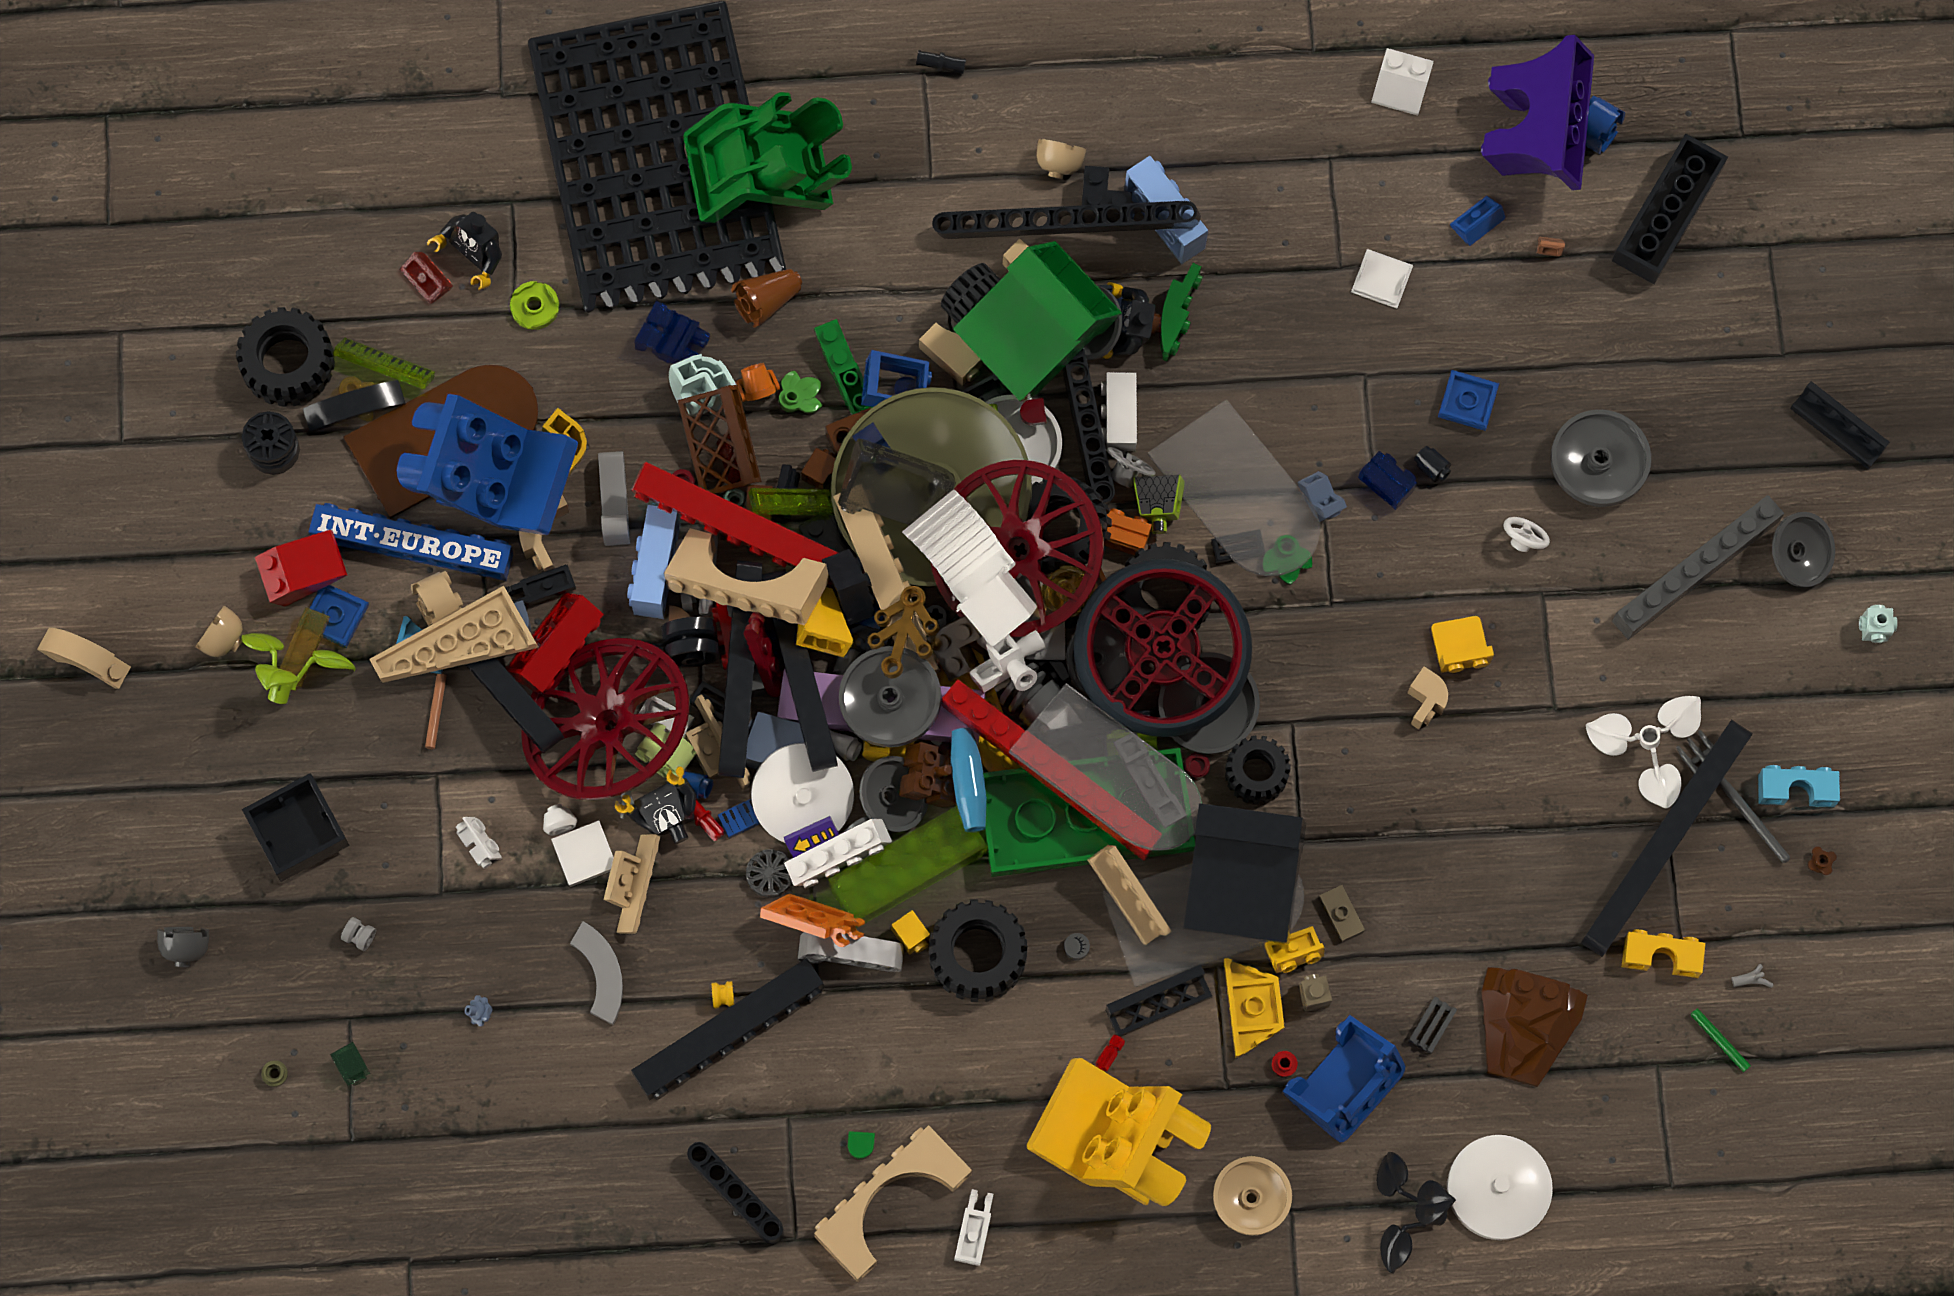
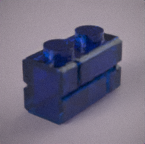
M1378 451L1370 462L1361 469L1358 478L1397 510L1415 490L1417 485L1416 478L1409 470L1405 469L1403 471L1396 465L1397 461L1390 454L1386 453L1384 455L1381 451Z

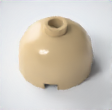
M1039 139L1036 158L1040 167L1049 171V177L1062 179L1063 175H1072L1080 169L1085 158L1086 149L1078 146L1072 147L1057 141Z
M223 606L195 648L212 657L225 656L230 650L236 652L242 643L240 638L243 630L241 620L232 610Z

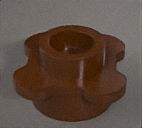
M1821 847L1813 848V856L1807 864L1808 868L1817 873H1823V875H1830L1832 873V863L1837 859L1836 854L1832 851H1823Z

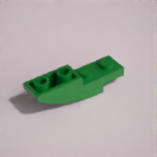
M1192 263L1183 283L1173 279L1165 299L1161 319L1160 348L1162 359L1166 362L1170 355H1176L1181 344L1178 340L1181 334L1186 335L1191 325V322L1188 321L1190 312L1187 311L1193 299L1190 295L1193 289L1198 290L1203 280V276L1200 275L1202 266Z
M835 319L815 327L813 330L823 351L824 359L851 415L870 408V406L861 405L864 378L858 364L855 363L838 320Z

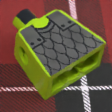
M1181 475L1133 477L1140 517L1147 519L1148 522L1152 521L1153 534L1167 533V521L1179 519L1185 481Z

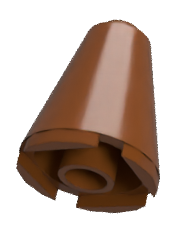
M787 269L737 281L732 284L731 289L732 293L736 292L737 299L734 300L735 306L745 322L748 324L753 322L754 325L752 327L754 328L760 326L801 290L802 279L798 272Z

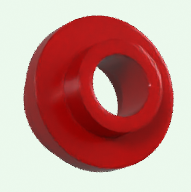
M1280 1051L1275 1054L1272 1059V1069L1278 1076L1289 1077L1295 1073L1298 1062L1294 1054L1288 1051ZM1286 1059L1289 1061L1290 1066L1284 1068L1280 1065V1061Z

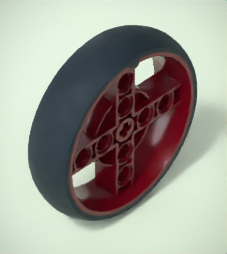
M1151 559L1137 562L1118 570L1104 580L1091 594L1077 622L1074 636V659L1077 673L1085 692L1095 706L1110 720L1139 734L1171 737L1188 734L1209 725L1225 713L1234 703L1246 682L1250 670L1252 638L1249 623L1241 604L1220 579L1207 570L1188 562L1174 559ZM1156 578L1181 580L1195 586L1176 612L1155 610L1142 616L1117 597L1120 592L1138 582ZM1213 601L1223 612L1232 635V661L1226 679L1200 660L1201 642L1199 634L1194 627ZM1188 602H1198L1201 607L1200 612L1197 614L1190 613L1187 609ZM1117 611H1126L1129 614V621L1127 623L1118 622L1115 617ZM1100 617L1127 636L1125 654L1132 670L1113 695L1103 684L1094 660L1093 642L1095 629ZM1181 621L1185 625L1183 634L1173 632V622ZM1138 626H1146L1150 632L1149 637L1146 639L1139 638L1136 635V628ZM1167 642L1169 644L1167 647L1170 650L1169 653L1165 651L1162 654L1157 651L1159 648L1156 646L1157 643L1163 644ZM1181 656L1188 658L1190 661L1189 669H1179L1176 664L1177 659ZM1145 661H1149L1154 665V672L1150 675H1146L1141 671V664ZM1198 673H1208L1210 683L1206 686L1199 684L1197 681ZM1185 680L1210 699L1198 709L1175 717H1152L1131 710L1150 684L1167 686ZM1127 682H1136L1139 686V692L1135 695L1128 694L1125 689Z

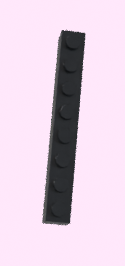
M806 958L631 1070L632 1075L649 1101L653 1098L658 1100L669 1092L668 1088L675 1084L680 1086L691 1078L690 1074L696 1070L702 1072L713 1064L712 1060L718 1056L723 1058L731 1054L735 1050L734 1046L740 1042L745 1044L757 1036V1031L762 1028L767 1030L779 1022L778 1018L782 1015L787 1014L789 1016L798 1011L800 1004L804 1001L809 1000L811 1002L822 995L821 991L824 989V983Z

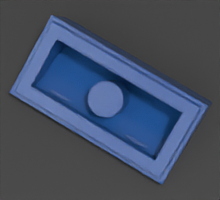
M1485 196L1450 223V226L1466 244L1471 246L1505 219L1503 207L1490 197Z

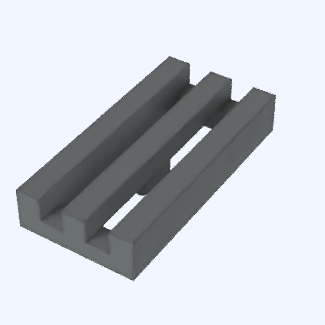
M1435 996L1410 1037L1409 1042L1431 1054L1457 1009L1448 1006L1446 1002L1440 1001ZM1434 1007H1440L1421 1041L1417 1040L1418 1034ZM1443 1012H1448L1447 1018L1431 1045L1427 1046L1425 1043Z

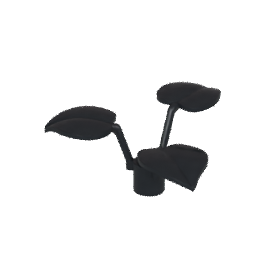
M1388 1152L1384 1156L1377 1172V1187L1384 1196L1391 1197L1397 1191L1399 1194L1417 1202L1415 1215L1419 1221L1403 1225L1401 1229L1398 1225L1392 1224L1382 1236L1380 1244L1382 1261L1387 1270L1394 1274L1398 1268L1406 1263L1412 1252V1238L1406 1231L1417 1227L1425 1228L1426 1225L1430 1224L1443 1225L1447 1219V1211L1456 1199L1440 1183L1433 1180L1426 1181L1420 1187L1417 1197L1404 1191L1401 1186L1408 1180L1407 1165L1398 1154Z

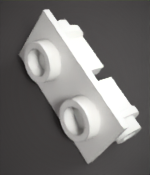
M463 817L464 822L456 826L458 830L456 833L466 847L475 843L476 846L469 852L477 865L485 869L492 864L490 860H501L502 857L498 852L499 847L485 833L484 824L478 818Z

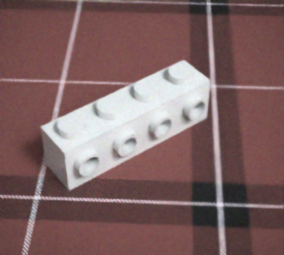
M870 819L784 864L793 885L804 886L806 889L818 884V879L824 876L828 878L840 873V868L846 865L850 867L860 863L862 857L868 854L872 856L884 850L883 847L892 843V840L882 819Z

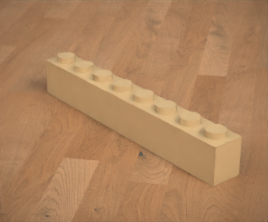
M860 484L833 497L863 569L870 578L871 588L881 610H885L898 602L902 591L911 585L908 580L904 582L900 573L904 571L899 558L894 559L891 550L894 549V545L889 534L884 536L881 527L885 524L880 512H874L871 504L875 503L870 489L865 490ZM903 611L891 617V622L888 626L901 619ZM914 612L912 622L924 641L929 643L920 618ZM897 634L894 635V636H892V638H893V640H894V643H895V639H896ZM908 635L905 648L916 652V646ZM922 648L920 653H926L928 648ZM933 651L931 657L926 660L937 674L941 672L939 667L941 664Z

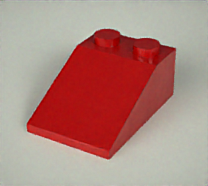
M327 530L276 546L255 557L269 602L284 607L348 576L333 530Z

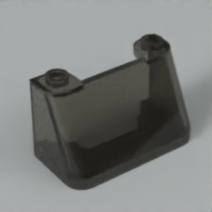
M859 438L853 448L838 504L843 511L850 514H855L856 511L860 512L862 509L910 526L954 489L956 482L951 473L939 465Z

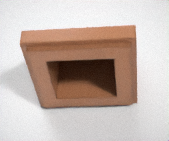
M1539 237L1538 254L1559 257L1562 255L1565 248L1564 240Z

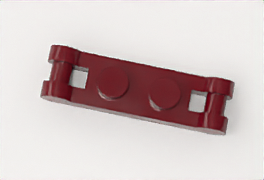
M753 612L749 618V624L745 628L744 636L766 692L772 697H779L784 670H781L779 667V659L775 656L771 639L767 637L764 629V615L759 612Z

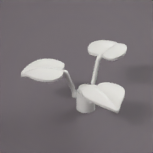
M1682 696L1666 702L1658 712V721L1666 727L1656 728L1655 726L1648 725L1641 729L1640 734L1636 733L1632 737H1629L1632 731L1630 722L1620 714H1607L1586 724V731L1591 742L1604 754L1611 756L1621 755L1627 750V741L1632 742L1637 739L1640 740L1643 748L1651 750L1654 769H1647L1641 774L1639 790L1648 801L1665 809L1670 808L1679 796L1681 776L1678 770L1671 764L1659 767L1656 747L1660 743V733H1666L1670 730L1672 735L1678 738L1690 737L1696 733L1701 722V699L1697 696Z

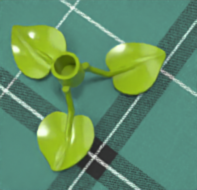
M251 633L241 636L242 642L248 647L259 651H269L272 654V665L258 664L255 671L266 690L270 689L268 699L278 704H286L288 702L290 691L296 690L298 682L312 663L328 668L356 670L355 666L341 654L329 650H316L312 654L313 657H310L296 677L289 671L277 668L276 650L284 649V645L279 639L263 633Z

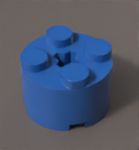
M1594 95L1591 97L1589 105L1586 147L1601 154V151L1604 152L1618 133L1616 131L1617 123L1622 125L1625 112Z

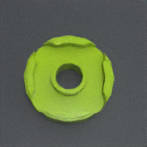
M530 281L515 289L510 302V311L513 319L520 326L539 330L555 321L559 313V300L556 292L549 285ZM533 300L540 301L541 307L537 310H530L528 304Z

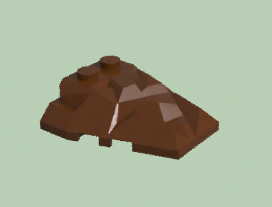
M1488 967L1481 990V1000L1483 1001L1484 1009L1483 1025H1485L1487 1073L1538 1087L1582 1020L1588 995L1578 989L1570 988L1568 983L1518 969L1506 970Z

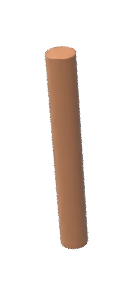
M445 674L436 675L425 748L435 749L447 677Z

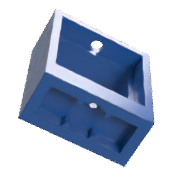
M871 350L865 362L861 405L874 407L892 397L891 395L877 393L880 369L915 376V389L927 388L932 378V372L928 371L929 362Z

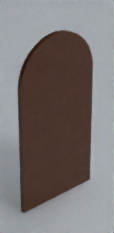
M477 366L464 371L344 436L347 445L354 455V459L357 460L374 489L377 499L382 503L390 519L431 497L427 494L416 493L404 488L397 477V465L400 456L403 453L428 456L435 431L418 429L412 425V419L417 408L426 402L445 404L448 394L459 395L527 430H534L538 420V403L533 387L530 386L524 377L514 370L503 366Z

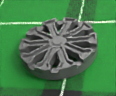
M773 849L763 850L756 853L748 862L746 879L748 885L756 894L768 898L777 897L790 888L792 880L789 874L781 873V871L786 870L785 864L778 866L781 860L784 859L786 862L790 860L783 852ZM765 855L767 864L760 857ZM771 855H776L777 857L772 864ZM757 862L761 868L753 866V863ZM751 872L759 873L756 876H750ZM779 879H785L788 882L783 884ZM762 880L759 886H754V882ZM768 884L769 890L764 892L763 888ZM773 884L779 887L778 891L774 890Z

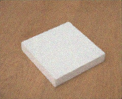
M600 821L551 839L569 887L611 871L614 857Z

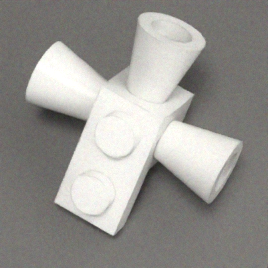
M1036 630L1023 636L1017 642L1008 634L993 647L990 646L983 636L977 639V643L988 651L990 659L969 673L971 679L983 693L1011 677L1016 689L1019 691H1025L1034 685L1037 680V673L1026 666L1023 657L1046 649L1041 636Z

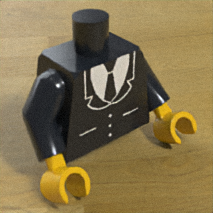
M476 212L451 218L441 229V234L429 239L427 245L429 246L436 242L438 248L434 252H438L446 247V239H449L451 245L483 271L482 274L472 277L471 285L480 282L478 290L489 287L491 284L489 275L494 273L502 258L498 232L486 222V218Z
M1108 282L1107 285L1113 288L1111 293L1115 298H1123L1120 306L1122 328L1117 343L1103 358L1109 359L1113 354L1115 356L1136 354L1140 347L1151 337L1155 304L1149 303V298L1144 290L1131 287L1123 288L1120 284Z
M677 767L676 774L678 776L674 775L669 769L666 776L668 783L635 800V805H631L629 795H622V800L626 805H621L618 801H615V809L619 813L627 812V815L633 821L652 834L666 835L670 833L674 844H679L689 838L683 825L694 820L697 794L688 780L683 778L684 769Z

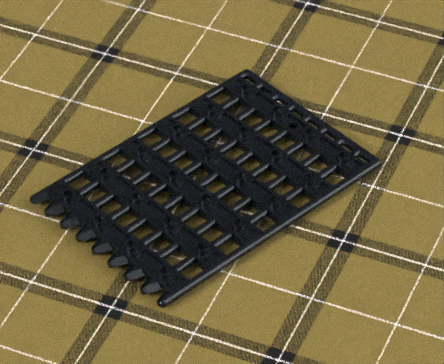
M721 0L533 37L528 40L535 81L585 312L590 313L594 310L596 296H601L606 306L614 309L619 304L621 291H625L633 303L639 304L643 300L645 286H649L657 298L663 299L668 293L670 281L675 283L681 293L687 294L692 288V281L695 276L699 278L705 288L712 289L716 284L717 272L720 271L729 283L734 284L740 279L741 267H746L752 277L764 275L765 262H770L776 272L786 270L772 203L747 200L716 223L704 222L699 219L688 158L686 157L683 144L684 133L724 104L721 90L723 86L735 84L739 100L736 104L750 105L728 6L725 1ZM719 11V15L705 18L706 13ZM695 16L696 20L681 22V18ZM672 21L671 25L661 27L657 25L660 22ZM648 25V29L634 32V27ZM624 30L625 34L610 36V32ZM599 34L601 36L600 39L586 40V37ZM577 40V43L564 46L562 44L563 41ZM726 41L729 58L715 61L711 43ZM634 42L637 46L634 49H630L628 44ZM553 44V48L539 50L538 47ZM702 45L705 63L691 66L687 48ZM678 50L682 68L667 71L664 53ZM654 55L658 72L644 75L640 57ZM630 59L634 77L620 80L616 62ZM607 64L610 82L596 85L592 67ZM583 69L586 87L572 89L568 71ZM559 73L562 91L548 94L545 76ZM711 89L715 107L701 109L697 91ZM688 94L691 112L677 114L673 96ZM664 98L667 116L653 119L649 101ZM640 103L644 121L629 124L626 105ZM616 108L620 126L605 128L602 110ZM592 112L596 130L581 133L578 115ZM568 117L572 135L557 138L554 120ZM673 142L677 160L663 163L659 145ZM649 147L653 165L639 168L635 149ZM626 152L629 170L615 172L611 154ZM601 156L605 175L591 177L587 159ZM577 161L581 179L567 182L563 164ZM683 186L687 205L672 207L669 189ZM659 191L663 209L648 212L645 193ZM635 196L639 214L624 217L620 198ZM611 200L615 219L600 222L596 203ZM587 205L591 224L576 227L572 208ZM765 216L769 235L754 237L750 219ZM741 221L745 239L730 242L726 224ZM717 226L721 244L706 247L702 228ZM693 230L696 249L682 252L678 233ZM669 235L672 254L658 257L654 238ZM644 240L648 259L634 262L630 243ZM620 245L624 264L610 266L606 248ZM596 250L600 269L585 271L582 252Z

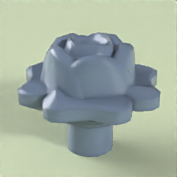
M476 995L475 999L470 1001V1005L465 1007V1014L471 1018V1023L478 1026H483L484 1022L489 1020L492 1012L488 999L486 997L482 998L480 995Z

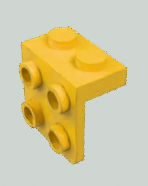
M1478 616L1434 623L1431 627L1441 673H1456L1470 667L1483 668L1491 663L1494 657L1492 646L1487 647L1481 619Z

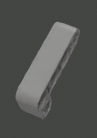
M624 452L598 453L602 505L601 523L605 546L630 544Z
M806 932L800 935L797 959L799 962L807 958L810 964L829 961L888 972H900L902 970L904 945L902 943L864 936L854 940L848 934H842V937L845 940H849L850 944L845 947H839L831 937L824 939Z

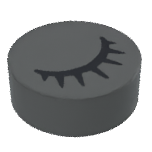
M1074 933L1066 938L1064 952L1070 959L1081 960L1089 953L1090 943L1083 934Z

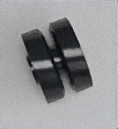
M685 617L671 620L661 626L663 642L668 644L663 650L678 667L707 665L720 658L718 642L714 641L717 637L715 620L707 617Z

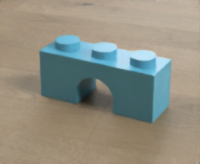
M1769 765L1758 774L1759 804L1784 805L1789 799V788L1793 786H1799L1806 790L1809 795V806L1835 807L1840 801L1839 771H1832L1829 767L1806 770V767L1803 766L1781 769L1778 765Z

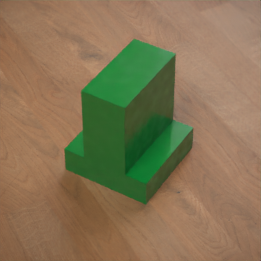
M1056 241L1027 247L1007 267L1009 272L953 328L1020 402L1035 397L1096 335L1102 334L1122 314L1117 306Z

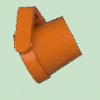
M764 363L754 364L742 369V379L736 381L742 402L758 400L780 390L774 372L767 370Z

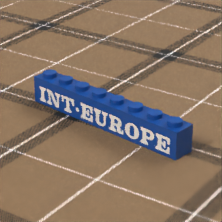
M324 503V505L316 504L308 531L310 536L327 530H333L337 545L507 581L514 552L512 546L506 541L495 539L494 542L488 541L476 534H470V537L464 536L452 529H446L445 531L436 530L434 526L429 524L417 526L405 519L389 520L386 516L377 513L370 516L354 508H349L348 511L342 510L330 503Z

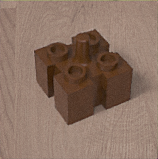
M923 742L907 746L903 766L909 768L907 775L901 778L899 796L916 801L926 798V804L941 808L957 804L952 776L951 750L947 749L938 753L937 746Z

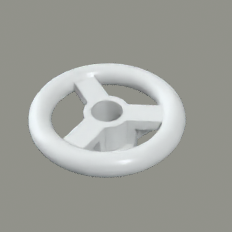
M1509 517L1504 521V529L1512 538L1511 545L1517 550L1528 552L1530 548L1544 549L1549 545V536L1537 524L1520 517ZM1517 524L1521 525L1522 527L1520 529L1512 528L1511 525Z

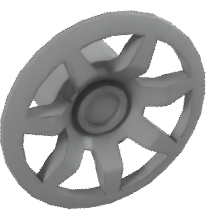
M1107 448V452L1118 460L1111 475L1112 479L1119 484L1131 488L1134 483L1133 477H1137L1139 473L1155 476L1156 473L1153 468L1138 457L1119 448Z

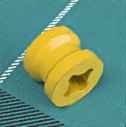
M727 981L722 985H719L717 982L711 983L714 1009L720 1008L721 1005H727L728 1007L734 1005L732 981Z

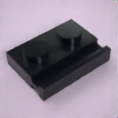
M830 508L798 526L799 531L804 537L838 553L847 549L854 552L845 540L836 517Z

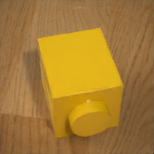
M913 910L891 925L892 932L900 943L904 945L909 955L914 951L920 953L929 946L930 933Z

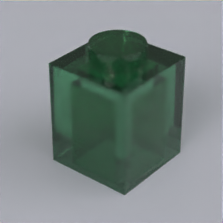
M354 1042L330 1054L347 1086L350 1084L356 1086L367 1079L366 1076L371 1074Z

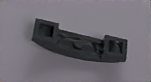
M394 380L333 396L303 408L311 433L334 426L335 423L371 412L398 407L406 404L399 380Z

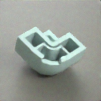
M702 354L691 356L670 366L669 382L676 401L728 385H736L728 369L720 360L716 361L711 357H704ZM720 394L712 396L707 405L715 411H718L722 405ZM695 402L686 403L688 414L695 418L701 406Z

